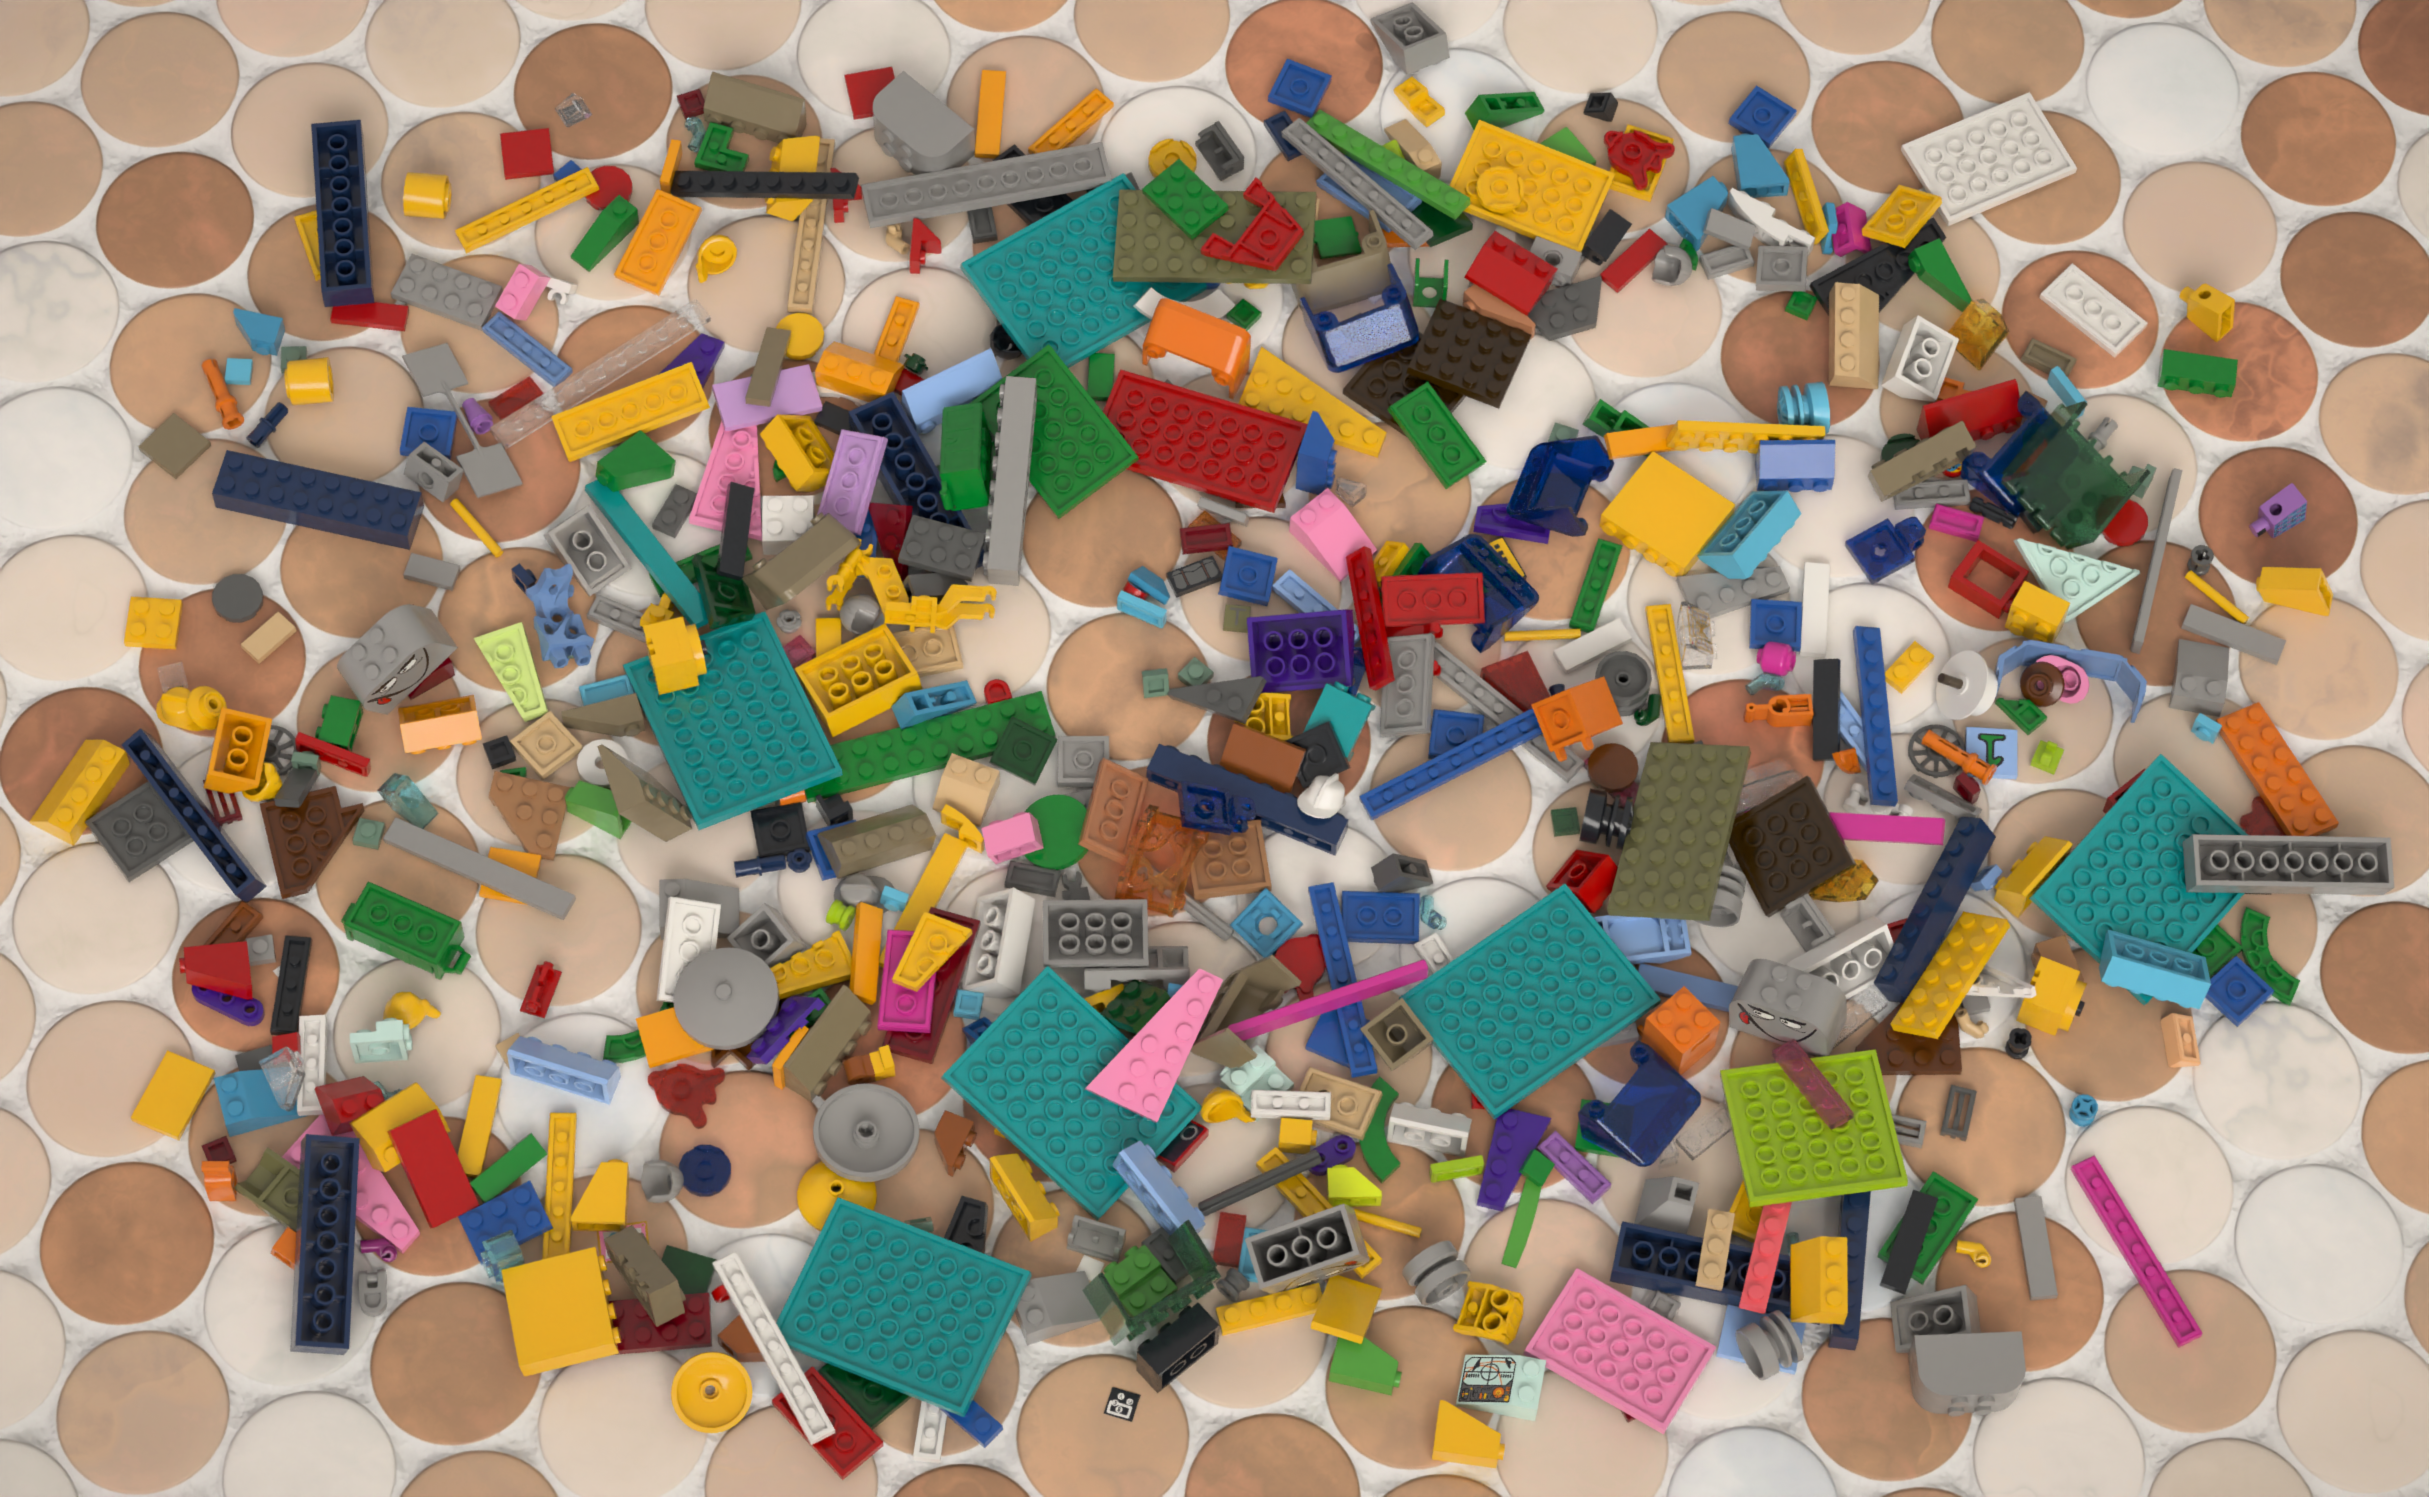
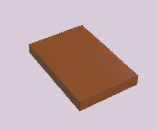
M1234 722L1219 765L1231 773L1246 775L1251 781L1256 783H1266L1281 793H1292L1306 749L1241 723Z

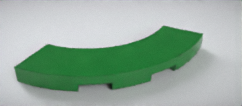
M2246 907L2240 926V945L2243 947L2242 954L2245 963L2274 990L2273 997L2290 1006L2300 980L2288 974L2277 961L2273 960L2270 954L2267 938L2270 917Z
M663 1002L659 1011L673 1008L674 1003ZM639 1030L623 1035H606L603 1060L624 1063L646 1057Z
M1379 1077L1371 1088L1382 1091L1383 1096L1363 1141L1358 1139L1368 1168L1383 1183L1401 1164L1391 1152L1384 1130L1387 1113L1394 1101L1399 1097V1093Z

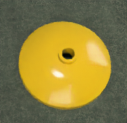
M822 1161L812 1166L804 1174L797 1190V1202L801 1215L808 1224L819 1231L822 1230L838 1197L874 1211L877 1201L875 1182H858L843 1178L831 1171ZM838 1186L841 1188V1190L839 1192H833L832 1188Z
M705 1352L691 1357L678 1369L672 1381L671 1400L676 1414L687 1426L699 1432L718 1433L732 1428L745 1416L752 1400V1384L747 1371L736 1359L720 1352ZM708 1385L715 1387L712 1394L705 1393V1388Z

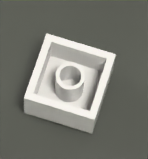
M813 495L763 496V555H778L809 530V527L812 525L810 520L814 518Z

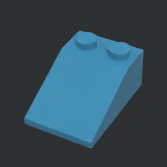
M294 1067L238 1071L214 1078L229 1137L306 1117L299 1116L297 1113L298 1079Z

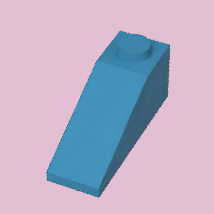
M966 680L905 693L892 706V710L900 728L905 729L926 720L958 712L975 705L977 702Z

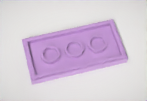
M809 364L781 370L770 407L746 404L745 397L751 377L712 385V391L725 432L771 422L777 414L805 415L822 411L823 407Z
M841 430L817 515L821 512L824 515L830 513L853 534L861 536L888 442L887 438Z

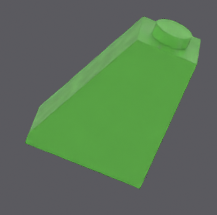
M579 780L576 786L571 787L565 796L567 812L619 839L622 838L632 821L618 813L612 791Z
M1338 1337L1329 1381L1392 1396L1393 1387L1399 1388L1402 1372L1397 1371L1399 1362L1367 1338L1364 1337L1362 1344Z

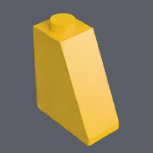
M2262 567L2261 576L2257 577L2256 589L2260 592L2264 602L2329 616L2333 593L2321 568Z
M612 1159L608 1162L600 1163L571 1216L573 1231L619 1232L627 1227L630 1173L628 1162Z
M1440 1400L1432 1460L1496 1468L1497 1461L1503 1460L1505 1444L1500 1443V1433L1447 1401Z

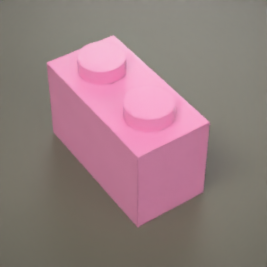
M519 264L495 307L513 319L526 321L551 278L532 265Z
M1029 812L1017 813L1013 818L1004 821L996 820L991 822L989 826L981 828L987 856L995 864L1044 848L1038 820Z

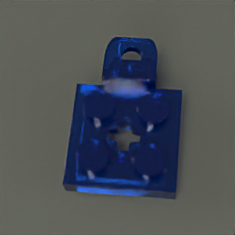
M1917 517L1906 518L1895 524V527L1887 518L1845 541V547L1870 583L1874 584L1915 561V556L1912 552L1923 545V537L1926 530ZM1876 547H1878L1880 550H1886L1883 556L1875 554Z
M1182 780L1177 786L1182 827L1230 836L1232 832L1245 833L1249 828L1247 820H1253L1256 817L1255 802L1250 798L1232 795L1230 799L1229 789ZM1241 806H1246L1249 811H1245Z

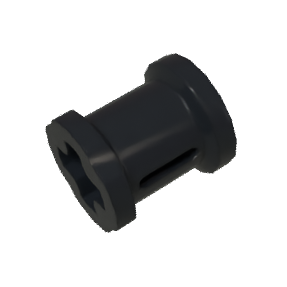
M2015 1028L2010 1032L2009 1040L2005 1046L2008 1056L2013 1059H2022L2028 1054L2032 1038L2028 1030Z

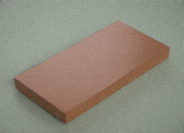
M1103 758L1099 762L1078 845L1124 865L1129 858L1148 778Z

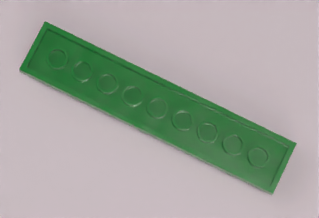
M1042 691L933 718L905 729L898 727L832 744L830 746L842 769L843 775L805 789L807 802H815V796L819 794L823 799H827L835 794L842 795L943 769L946 767L952 753L972 761L990 757L993 755L1012 716L1056 738Z

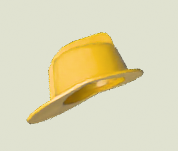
M174 687L162 694L157 703L156 713L164 724L189 731L198 732L206 730L195 724L189 716L187 710V698L191 692L189 689Z

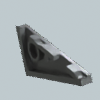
M1261 676L1173 688L1169 690L1167 695L1173 700L1245 724L1267 681Z

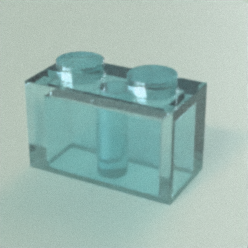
M512 1229L482 1242L484 1252L480 1253L483 1260L484 1269L488 1278L494 1277L497 1285L503 1283L501 1270L525 1264L522 1251Z

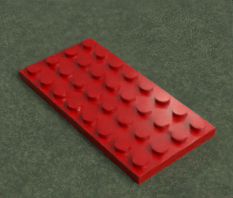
M1121 369L1103 410V413L1139 458L1126 470L1272 513L1275 512L1308 426L1306 423Z

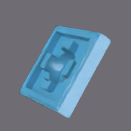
M1267 888L1230 924L1263 958L1274 955L1278 948L1289 940L1303 925ZM1265 917H1272L1277 922L1276 929L1269 935H1264L1259 930V923Z

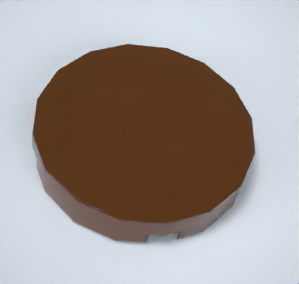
M1616 743L1597 747L1590 754L1587 764V773L1592 784L1597 788L1605 789L1604 791L1609 793L1622 792L1630 788L1637 777L1639 769L1634 753L1627 747Z

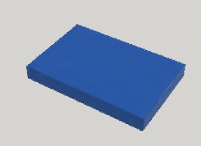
M1342 891L1341 916L1347 941L1389 944H1415L1419 942L1420 893Z

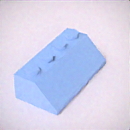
M991 348L902 390L901 406L917 434L929 433L937 425L941 424L944 407L969 404L1002 379Z
M519 1036L507 1052L510 1073L512 1075L609 1105L621 1078L619 1067L612 1061L592 1059L586 1053L577 1052L576 1054L567 1051L565 1047L557 1044L550 1046L542 1043L541 1040L535 1037L525 1038Z
M1138 1141L1119 1152L1112 1165L1159 1226L1163 1227L1180 1247L1206 1225L1204 1222L1205 1217L1197 1207L1193 1208L1187 1201L1189 1197L1184 1189L1180 1186L1176 1187L1171 1180L1172 1175L1164 1165L1160 1166L1152 1148L1147 1144L1144 1146L1141 1141Z

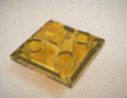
M1978 299L1970 302L1948 333L1959 339L1955 350L1975 368L1981 370L2009 334V330L2002 315L1985 299Z
M1854 859L1855 867L1809 893V896L1812 900L1830 902L1866 900L1879 880L1863 860Z

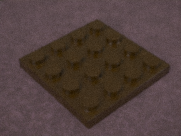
M1440 298L1406 373L1499 409L1531 340L1532 334Z
M1401 321L1343 388V395L1406 436L1387 409L1428 381L1406 373L1423 334L1404 321ZM1429 382L1451 414L1466 398L1462 394Z
M1805 776L1734 820L1728 845L1767 917H1771L1784 909L1790 902L1813 892L1856 866L1849 849L1809 776Z

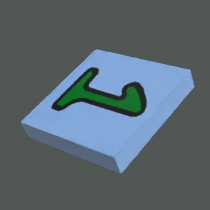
M1966 727V752L1969 754L1976 753L1979 755L1978 758L1990 765L1995 764L1997 769L1992 778L2016 780L2017 730ZM1970 773L1966 774L1968 777H1975Z

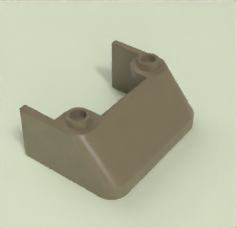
M1374 210L1369 211L1370 234H1367L1362 240L1364 254L1320 267L1317 266L1313 258L1311 284H1291L1303 313L1316 315L1360 302L1373 296L1386 294L1393 289L1394 275L1388 247Z
M821 512L810 520L812 525L808 531L774 558L768 561L765 558L761 559L753 566L755 571L743 576L742 579L763 607L768 610L790 601L853 551L861 542L830 513L824 515Z
M1273 955L1236 970L1227 977L1217 992L1190 1051L1197 1056L1229 1068H1240L1246 1062L1255 1059L1257 1054L1245 1044L1247 1040L1242 1041L1228 1026L1261 1015L1270 1009H1277L1283 1002L1282 996L1284 992L1299 986L1302 981Z

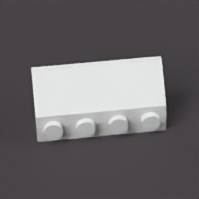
M1014 887L977 898L974 919L980 920L981 926L964 972L961 990L984 993L985 997L999 999L1019 994L1034 914V898Z
M1871 916L1785 965L1831 981L1844 992L1846 999L1874 984L1894 943L1887 924Z

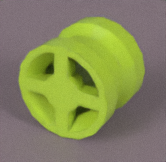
M836 899L827 913L826 923L831 925L835 923L839 925L841 930L846 931L854 919L856 908L853 906L847 907L843 905L842 901Z

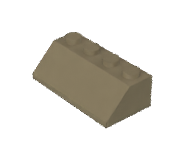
M712 71L703 108L706 122L731 127L736 133L750 134L757 139L770 140L778 144L783 139L802 137L807 125L805 99Z
M912 804L820 832L817 836L836 878L839 879L932 850L936 833L927 814Z
M842 986L783 1065L785 1086L810 1102L816 1096L823 1094L827 1087L826 1082L831 1075H837L842 1067V1060L846 1055L850 1056L857 1046L856 1041L861 1035L865 1036L872 1026L871 1011L847 986Z

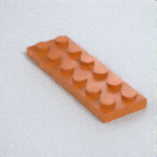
M2259 702L2216 719V722L2222 725L2220 735L2287 836H2319L2337 828L2339 822Z

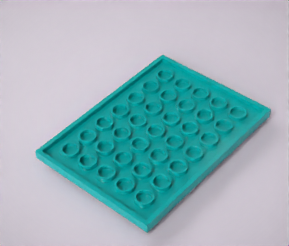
M1124 173L961 263L960 269L1027 360L1050 344L1069 368L1151 322V319L1133 307L1151 287L1162 296L1179 302H1186L1206 291V283L1114 282L1113 267L1119 190H1136Z
M766 611L754 615L752 620L724 626L699 636L700 641H705L708 655L704 656L707 674L697 676L699 686L659 695L649 656L623 665L624 672L629 679L634 693L637 694L639 704L698 831L843 775L836 756Z
M2160 754L2029 899L2099 964L2108 929L2192 953L2245 893L2186 892L2183 841L2193 834H2248ZM2127 989L2143 1005H2146L2153 997L2143 993L2135 994Z
M1563 884L1399 997V999L1403 998L1433 1037L1432 1044L1493 1119H1496L1661 1004L1660 997L1566 884Z
M1048 966L941 1077L943 1081L1096 1221L1129 1188L1112 1165L1119 1152L1141 1141L1144 1146L1147 1144L1152 1148L1156 1159L1201 1110V1105L1177 1083H1175L1157 1123L1085 1090L1130 1040Z
M838 1197L776 1324L792 1350L965 1417L1032 1275L1028 1270Z

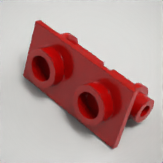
M544 961L543 965L536 966L520 1012L545 1019L562 974L561 971L553 969L554 965L552 963Z

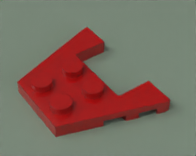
M1255 177L1243 193V197L1262 210L1236 244H1232L1212 233L1200 250L1201 254L1207 257L1277 271L1302 238L1304 231L1287 210L1279 205L1272 193L1268 192L1262 185V182Z

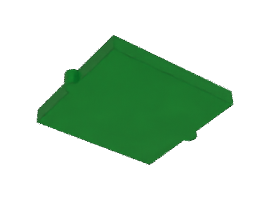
M1351 216L1315 221L1314 243H1316L1320 259L1361 254L1362 250L1358 240L1359 233L1355 230Z

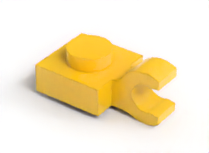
M665 592L658 606L652 603L649 605L640 618L639 626L643 627L673 619L674 612L671 610L674 604L671 603L672 601Z

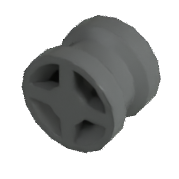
M1230 1268L1226 1272V1277L1216 1283V1287L1227 1299L1236 1302L1239 1298V1293L1247 1290L1250 1284L1239 1271Z

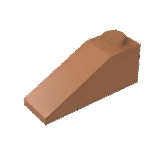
M1475 284L1464 291V308L1532 334L1531 339L1534 337L1536 324L1525 314Z

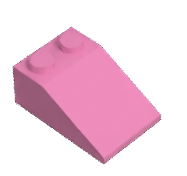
M1328 488L1290 517L1289 532L1340 582L1349 575L1346 556L1363 546L1371 549L1372 556L1377 553L1376 547L1346 506Z

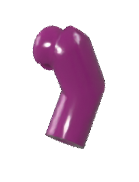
M385 1238L360 1240L361 1253L375 1252L385 1262H393L397 1258L396 1248Z

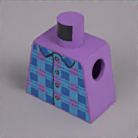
M2293 483L2289 484L2259 507L2258 519L2249 525L2251 532L2256 537L2261 536L2265 532L2272 538L2281 535L2305 520L2307 501Z

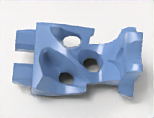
M566 564L564 567L556 570L544 568L537 583L526 589L525 592L527 597L533 601L537 616H534L533 619L534 629L539 636L542 660L551 661L554 668L565 667L570 658H574L578 666L588 665L591 659L590 650L594 642V638L586 633L580 614H574L568 607V598L572 597L574 593V587L570 585L573 576L571 564ZM559 615L562 621L555 622L552 617ZM569 629L574 630L576 634L571 633Z

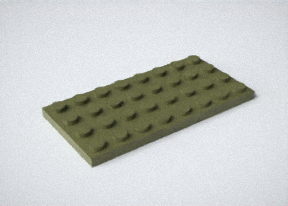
M1119 190L1113 280L1114 282L1311 284L1317 194L1316 192L1270 191L1279 205L1287 210L1304 231L1302 238L1277 271H1271L1201 254L1200 249L1212 233L1232 244H1236L1262 210L1244 199L1243 193L1245 191H1214L1228 204L1229 210L1191 240L1143 194L1142 190Z
M1650 742L1633 807L1634 816L1630 834H1628L1624 842L1607 908L1609 916L1710 921L1751 755L1749 746Z

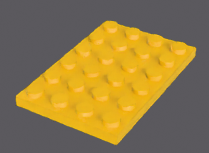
M1479 120L1449 186L1470 198L1471 204L1464 212L1534 240L1538 236L1582 252L1615 174ZM1489 167H1509L1523 179L1525 185L1524 197L1520 205L1514 210L1505 213L1492 212L1484 208L1478 201L1475 193L1476 182L1479 176Z

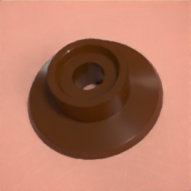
M2032 663L2021 675L2020 689L2024 698L2030 700L2038 707H2047L2055 704L2064 692L2065 683L2063 675L2051 663ZM2038 681L2043 682V684H2044V688H2043V689L2038 688V686H2037V682H2038Z

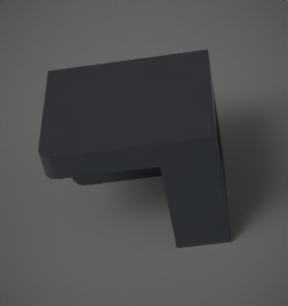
M820 794L815 796L816 807L827 826L853 820L851 805L848 800L844 802L839 794H835L823 800Z

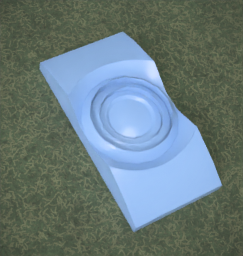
M1609 915L1593 917L1632 965L1639 963L1662 964L1690 956L1692 953L1686 920Z

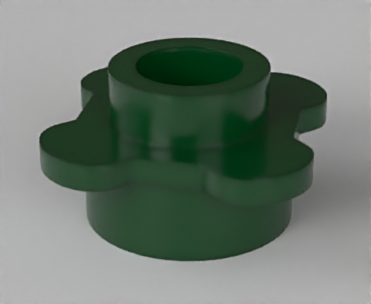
M915 353L912 356L904 355L906 357L904 366L919 375L922 374L923 370L928 371L929 368L926 367V360Z

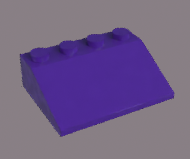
M1345 609L1247 618L1251 677L1261 676L1267 681L1261 693L1322 689L1326 683L1334 685L1335 681L1345 686H1353L1355 638L1353 610Z

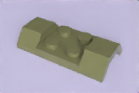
M267 1148L258 1167L246 1181L238 1183L234 1189L282 1225L296 1232L300 1169Z

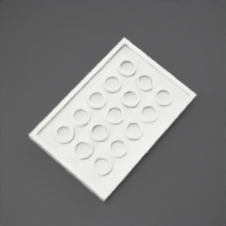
M2030 92L1903 144L1901 147V152L1925 191L1942 198V204L1937 210L1947 227L2072 175L2077 170L2073 160Z

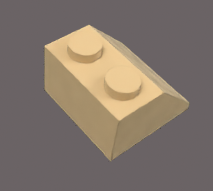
M952 753L942 774L933 810L941 812L947 804L962 813L974 825L981 827L1000 785V771Z

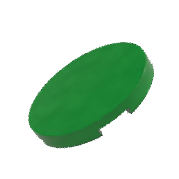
M1049 795L1035 801L1026 809V813H1031L1038 820L1044 847L1043 849L1025 854L1024 856L1029 862L1042 868L1061 870L1076 864L1084 857L1089 849L1078 845L1087 812L1082 803L1066 795Z

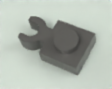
M1079 871L1076 872L1077 880L1074 882L1068 881L1066 874L1062 875V884L1067 889L1062 891L1063 900H1090L1088 887L1080 888L1082 875Z

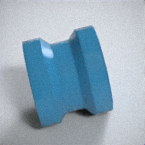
M2085 1094L2077 1096L2069 1110L2071 1121L2078 1126L2085 1127L2090 1125L2098 1111L2096 1100L2092 1096Z

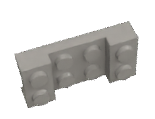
M1149 946V966L1084 967V989L1094 992L1111 989V980L1128 982L1130 980L1143 979L1144 981L1152 982L1157 979H1163V989H1167L1169 983L1184 985L1190 979L1188 946Z

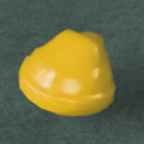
M712 235L704 240L697 251L698 262L695 265L699 283L705 282L708 274L716 275L723 273L734 264L737 257V248L728 236Z
M263 763L258 788L242 791L246 799L251 802H260L275 798L283 785L275 766L272 763Z
M399 992L394 994L386 1003L383 1020L386 1018L403 1020V1024H409V1028L412 1029L421 1023L425 1015L437 1019L440 1017L441 1012L431 1005L427 999H420L412 992Z
M1216 1087L1208 1093L1202 1102L1200 1115L1208 1123H1220L1235 1117L1244 1123L1256 1120V1118H1251V1113L1244 1107L1241 1097L1229 1089Z

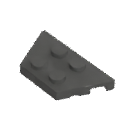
M1601 276L1546 291L1528 314V317L1536 324L1535 328L1540 331L1541 335L1548 341L1596 328L1602 282Z

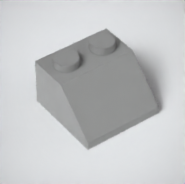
M766 903L727 937L734 948L743 949L757 955L769 968L779 963L787 962L791 959V956L806 948V945L779 911Z

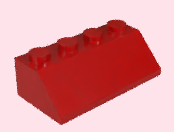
M2012 379L1923 405L1916 429L1920 439L1931 438L1943 429L1951 427L1960 421L1964 422L1973 441L1980 439L1988 440L2003 432L2012 433L2020 428L2023 418L2018 383L2016 379Z

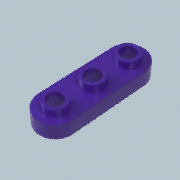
M192 985V993L197 1002L241 1024L256 1026L264 1019L263 1005L255 998L246 1000L209 989L202 991L200 990L201 987ZM225 997H232L229 1002L223 1001ZM248 1008L255 1009L252 1013L246 1012Z

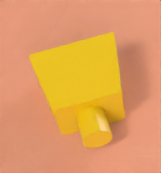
M2206 283L2196 290L2186 286L2181 291L2179 298L2187 303V318L2215 342H2218L2233 328L2235 299Z

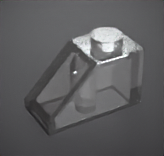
M286 1046L260 1060L259 1063L279 1107L290 1112L294 1109L306 1074L302 1067L305 1063L301 1054Z

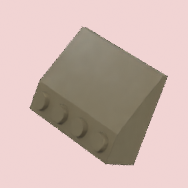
M603 744L597 746L620 815L665 842L692 829L690 823L692 816L688 807L674 797L651 774Z

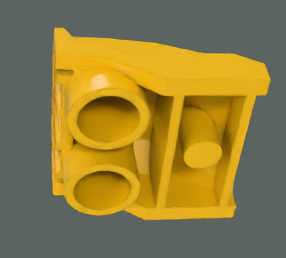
M1261 693L1246 723L1243 725L1284 741L1292 738L1289 711L1291 694Z
M1468 1281L1467 1286L1469 1289L1458 1322L1454 1324L1453 1330L1460 1334L1482 1337L1509 1345L1516 1338L1523 1316L1524 1297L1519 1292L1506 1290L1493 1284Z

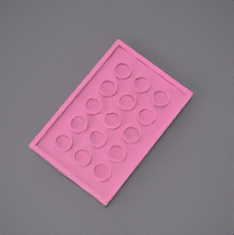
M1576 1268L1525 1348L1523 1355L1546 1360V1368L1664 1434L1714 1354L1716 1346Z

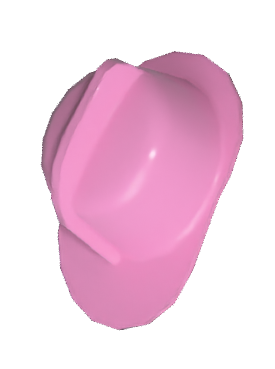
M2054 655L2043 656L2036 661L2051 663L2062 673L2065 687L2059 700L2072 704L2078 703L2085 698L2089 690V679L2081 666ZM2038 681V682H2037L2038 688L2043 689V688H2044L2043 682Z

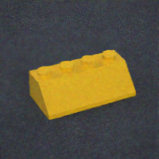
M85 740L29 821L30 824L74 846L87 828L85 821L96 815L130 765L126 751L106 740Z

